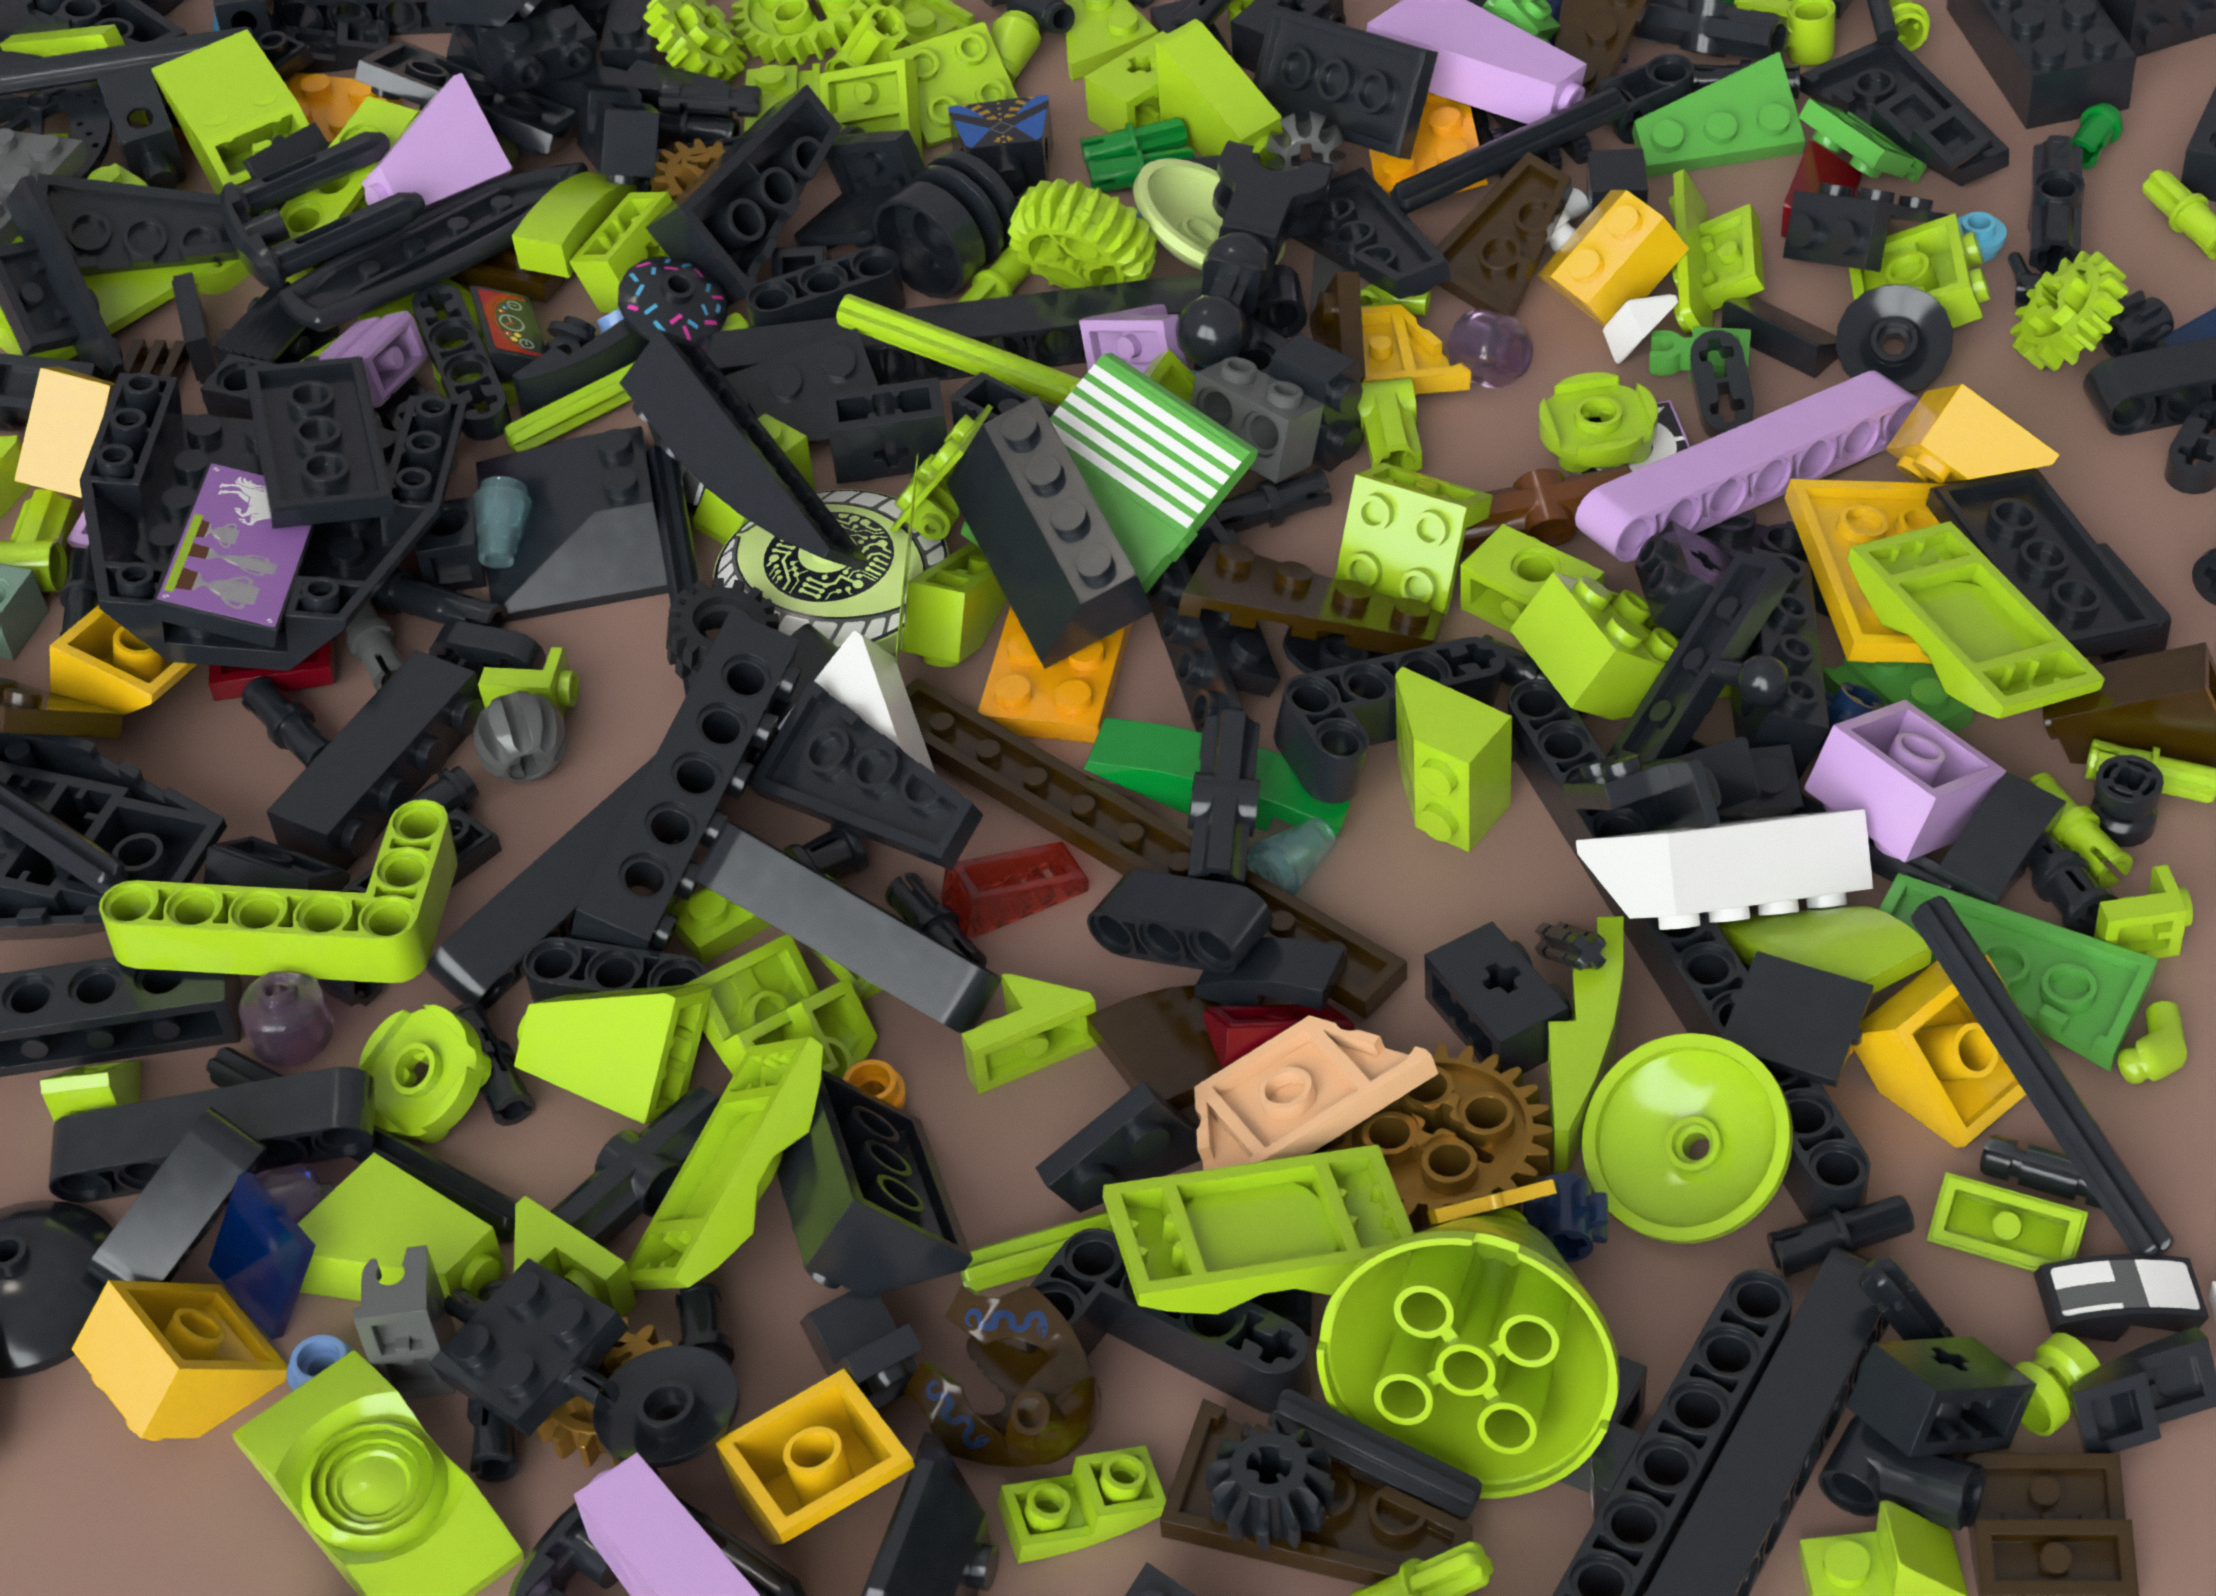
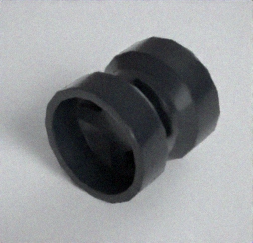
M2118 755L2107 759L2099 766L2094 784L2095 797L2090 809L2100 818L2099 827L2119 847H2133L2143 844L2152 837L2158 815L2156 806L2160 801L2164 785L2162 773L2155 764L2145 758L2134 755Z

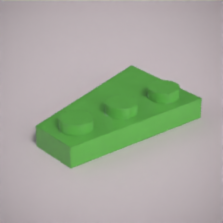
M1780 51L1635 120L1632 129L1636 149H1643L1646 177L1673 174L1682 169L1692 171L1803 153L1806 143Z

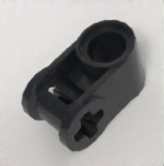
M1659 55L1633 69L1607 77L1596 86L1591 96L1611 87L1618 88L1621 91L1622 97L1627 102V110L1621 118L1611 122V124L1614 125L1615 135L1623 143L1634 144L1632 129L1635 120L1694 92V65L1690 59L1683 55Z

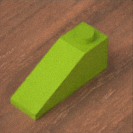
M972 542L968 543L908 581L902 652L923 656V662L928 665L953 667L982 647L1008 599L983 552L977 545Z

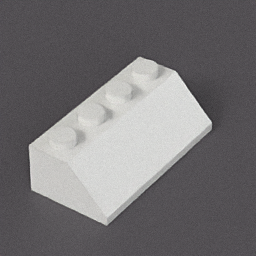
M1865 809L1772 816L1721 822L1708 828L1680 827L1576 840L1577 854L1630 919L1658 917L1659 930L1700 926L1699 913L1708 912L1710 923L1750 919L1749 906L1758 905L1759 915L1799 912L1798 899L1806 898L1808 909L1847 905L1846 892L1873 889Z

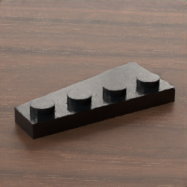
M812 679L808 682L747 784L762 798L949 870H952L984 816L970 800L923 764L911 758L896 743L884 734L876 731L844 703L841 704Z

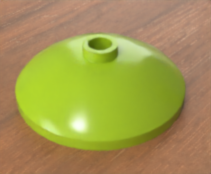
M1696 1033L1675 1034L1652 1040L1636 1048L1618 1061L1595 1090L1587 1108L1582 1131V1153L1586 1173L1595 1193H1606L1608 1195V1210L1618 1220L1639 1234L1654 1240L1675 1244H1695L1718 1239L1738 1230L1755 1218L1768 1205L1783 1182L1793 1146V1125L1789 1105L1782 1088L1768 1068L1749 1051L1729 1040ZM1698 1140H1709L1708 1153L1699 1160L1690 1159L1689 1152L1691 1146Z

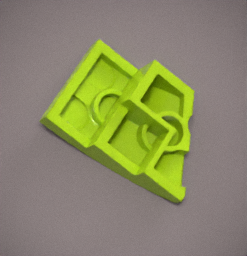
M1847 905L1801 909L1799 912L1776 915H1759L1755 913L1750 914V919L1715 922L1743 965L1747 964L1750 967L1756 951L1873 985V994L1929 966L1931 962L1932 951L1916 931L1894 916L1869 906Z
M788 934L686 983H702L713 988L703 1032L732 1075L735 1074L750 1046L811 1036L823 1044L822 1069L843 1079L846 1071L851 1066L866 1059L878 1038L849 977L819 991L793 937Z

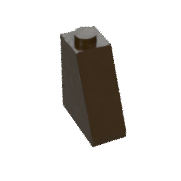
M2206 642L2094 665L2105 678L2101 690L2043 706V720L2047 734L2051 740H2060L2070 763L2086 764L2092 740L2095 738L2115 743L2116 745L2151 751L2153 746L2160 747V756L2216 768V665Z

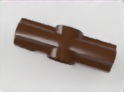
M1628 465L1565 477L1562 472L1555 469H1537L1520 476L1514 482L1513 487L1487 491L1485 493L1493 495L1489 517L1466 528L1462 551L1477 549L1502 524L1528 536L1535 537L1549 546L1562 545L1569 541L1576 534V531L1579 530L1576 527L1575 516L1584 497L1596 487L1632 472V470H1630Z

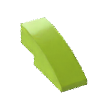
M590 171L573 175L557 184L536 203L512 234L520 269L570 278L574 270L569 260L628 193L637 192V184L611 183L606 180V174Z

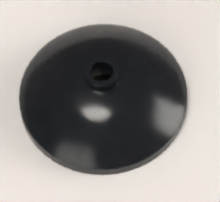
M53 1200L29 1201L0 1208V1378H12L37 1373L56 1366L75 1355L72 1347L105 1287V1284L87 1272L86 1268L113 1230L110 1224L95 1212L80 1205Z

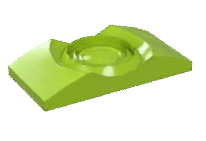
M1951 521L1855 545L1850 548L1847 557L1862 592L1881 625L1911 636L1922 652L1929 657L1944 692L1977 712L2002 719L2101 690L2105 681L2102 674Z
M807 1036L749 1047L626 1265L633 1290L689 1288L717 1269L754 1233L757 1202L772 1182L781 1163L783 1151L810 1132L821 1082L823 1044L813 1037Z
M1379 1144L1103 1185V1200L1138 1306L1168 1312L1219 1315L1262 1294L1291 1289L1332 1296L1342 1278L1368 1254L1386 1244L1414 1234Z
M355 1350L349 1352L232 1433L235 1443L358 1596H475L524 1560L522 1549L471 1478L442 1452L424 1430L399 1392Z

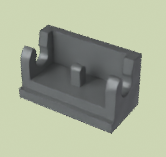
M427 1245L407 1248L402 1263L405 1272L404 1277L393 1285L379 1283L382 1274L377 1260L371 1259L365 1265L362 1272L361 1307H356L353 1310V1320L369 1363L399 1392L404 1400L455 1393V1388L441 1380L429 1364L438 1352L453 1338L455 1327L451 1316L445 1312V1297Z

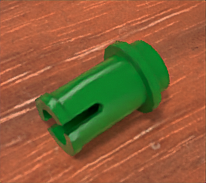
M2100 103L2088 107L2082 113L2080 127L2071 139L2076 146L2082 148V169L2084 170L2095 166L2106 146L2119 139L2123 131L2122 115L2116 107L2110 104Z

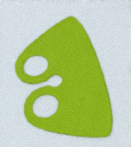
M918 453L915 467L896 644L897 664L899 662L905 594L907 591L910 564Z

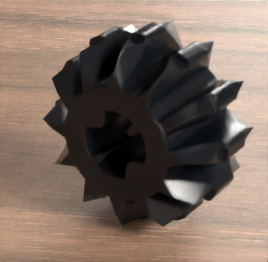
M1277 1418L1269 1428V1432L1258 1433L1245 1422L1243 1430L1240 1432L1241 1442L1221 1439L1220 1445L1216 1450L1217 1461L1209 1463V1469L1206 1471L1207 1491L1211 1494L1209 1497L1210 1513L1215 1518L1216 1524H1227L1228 1534L1232 1537L1234 1544L1254 1535L1257 1538V1546L1263 1554L1271 1546L1272 1539L1283 1538L1296 1550L1301 1541V1530L1321 1533L1322 1525L1325 1523V1510L1332 1508V1503L1335 1501V1481L1331 1479V1459L1326 1453V1448H1313V1440L1309 1436L1306 1427L1286 1436L1284 1435V1427Z

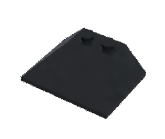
M642 426L612 429L603 433L581 436L476 462L491 603L503 604L507 611L506 617L502 618L494 615V619L511 622L669 593L646 452L648 446Z

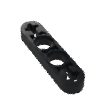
M435 284L419 291L412 300L413 312L419 332L446 395L449 399H462L468 402L462 432L467 437L480 441L495 439L503 435L505 426L512 422L506 395L461 293L457 288L449 284ZM443 310L448 318L438 321L436 312ZM466 340L463 345L455 348H441L442 345L450 341ZM477 373L482 375L472 382H456L458 378L467 374ZM484 402L488 412L479 414V411L475 409V405Z

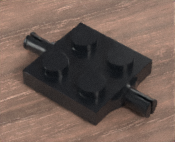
M527 1258L488 1301H482L462 1287L452 1290L459 1301L450 1295L446 1297L444 1302L445 1312L465 1325L438 1352L429 1364L441 1380L528 1437L533 1434L556 1408L568 1402L574 1396L581 1397L599 1411H606L611 1408L606 1398L614 1403L618 1400L620 1391L618 1384L597 1373V1370L605 1354L628 1331V1326L617 1311L533 1260Z

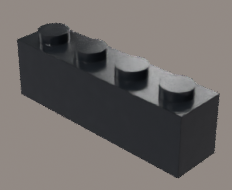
M415 650L266 811L277 844L346 869L347 871L359 857L368 852L373 841L388 826L395 807L411 799L432 775L438 773L443 768L446 760L466 737L474 733L481 711L485 709L475 671Z

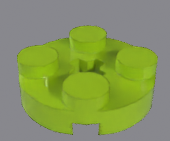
M1605 372L1583 373L1563 379L1554 386V395L1547 399V401L1544 397L1539 405L1540 439L1551 453L1558 456L1559 466L1572 473L1585 472L1590 468H1608L1626 463H1642L1651 455L1652 443L1657 435L1658 406L1651 392L1637 382L1636 391L1628 386L1619 385V375ZM1593 417H1600V420L1602 422H1591L1589 421V419Z
M423 1005L427 1009H420L413 1013L403 1009L384 1020L367 1041L360 1057L358 1069L368 1072L374 1078V1125L405 1140H421L425 1143H436L441 1141L448 1134L450 1128L456 1125L468 1112L480 1087L488 1081L491 1075L492 1064L488 1054L482 1051L481 1041L477 1032L468 1021L441 1006ZM419 1062L429 1064L428 1073L424 1080L413 1087L417 1081V1076L413 1072L416 1064Z

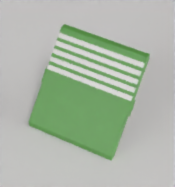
M1112 352L1103 354L1050 417L1053 426L1137 574L1145 593L1150 590L1172 562H1176L1198 535L1197 531L1255 462L1258 449ZM965 521L962 526L961 535L979 547Z

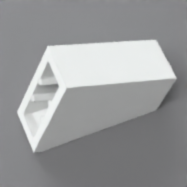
M854 629L814 681L841 704L844 703L876 731L884 734L896 743L911 758L923 764L935 774L895 657ZM790 712L787 714V716L783 719V721H782V722L779 724V726L777 727L779 730H780L781 727L783 726V724H784V722L786 721L787 717L789 716Z

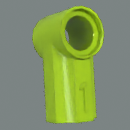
M1734 0V4L1737 5L1736 8L1752 9L1787 17V26L1790 32L1787 54L1793 62L1808 66L1820 65L1828 62L1834 56L1836 6L1834 1Z
M877 3L871 5L863 14L842 48L826 63L825 72L886 62L888 52L897 50L908 35L905 28L906 17L894 5L882 6Z
M1411 377L1361 383L1363 392L1356 408L1360 414L1361 430L1365 436L1371 467L1386 463L1413 472L1423 469L1422 450L1419 434L1416 429V399Z
M34 490L33 496L24 501L11 539L0 541V564L33 570L41 592H59L66 584L68 569L65 552L66 540L72 531L77 517L73 501L62 497L53 490Z

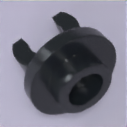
M565 316L563 322L551 321L547 331L554 338L546 344L545 348L548 351L555 346L566 354L574 353L596 338L594 335L596 328L590 323L573 316Z

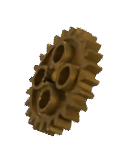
M1438 1043L1433 1060L1439 1074L1326 1144L1327 1152L1379 1144L1414 1233L1420 1224L1429 1225L1430 1228L1444 1224L1430 1225L1426 1211L1537 1183L1538 1176H1549V1154L1553 1153V1127H1550L1548 1104H1540L1539 1087L1537 1084L1523 1086L1522 1069L1520 1067L1509 1069L1500 1074V1057L1498 1054L1494 1053L1480 1064L1474 1062L1473 1046L1467 1045L1458 1058H1450L1445 1044ZM1410 1046L1409 1054L1412 1052L1415 1046ZM1521 1203L1502 1207L1511 1208L1521 1213ZM1493 1210L1486 1211V1212H1482V1213H1491Z

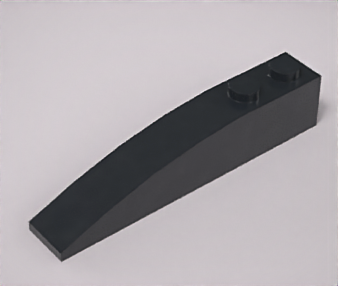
M659 329L620 381V384L634 402L632 406L634 413L644 422L651 425L661 437L659 445L662 450L676 461L681 462L708 490L738 514L762 529L820 558L863 571L870 563L700 344Z

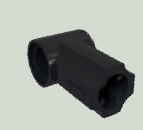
M1856 1415L1850 1420L1821 1471L1818 1484L1822 1493L1830 1502L1853 1515L1863 1517L1875 1516L1879 1513L1880 1501L1888 1500L1928 1519L1930 1522L1960 1531L1963 1527L1971 1528L1981 1509V1498L1986 1478L1983 1465L1951 1455L1908 1457Z

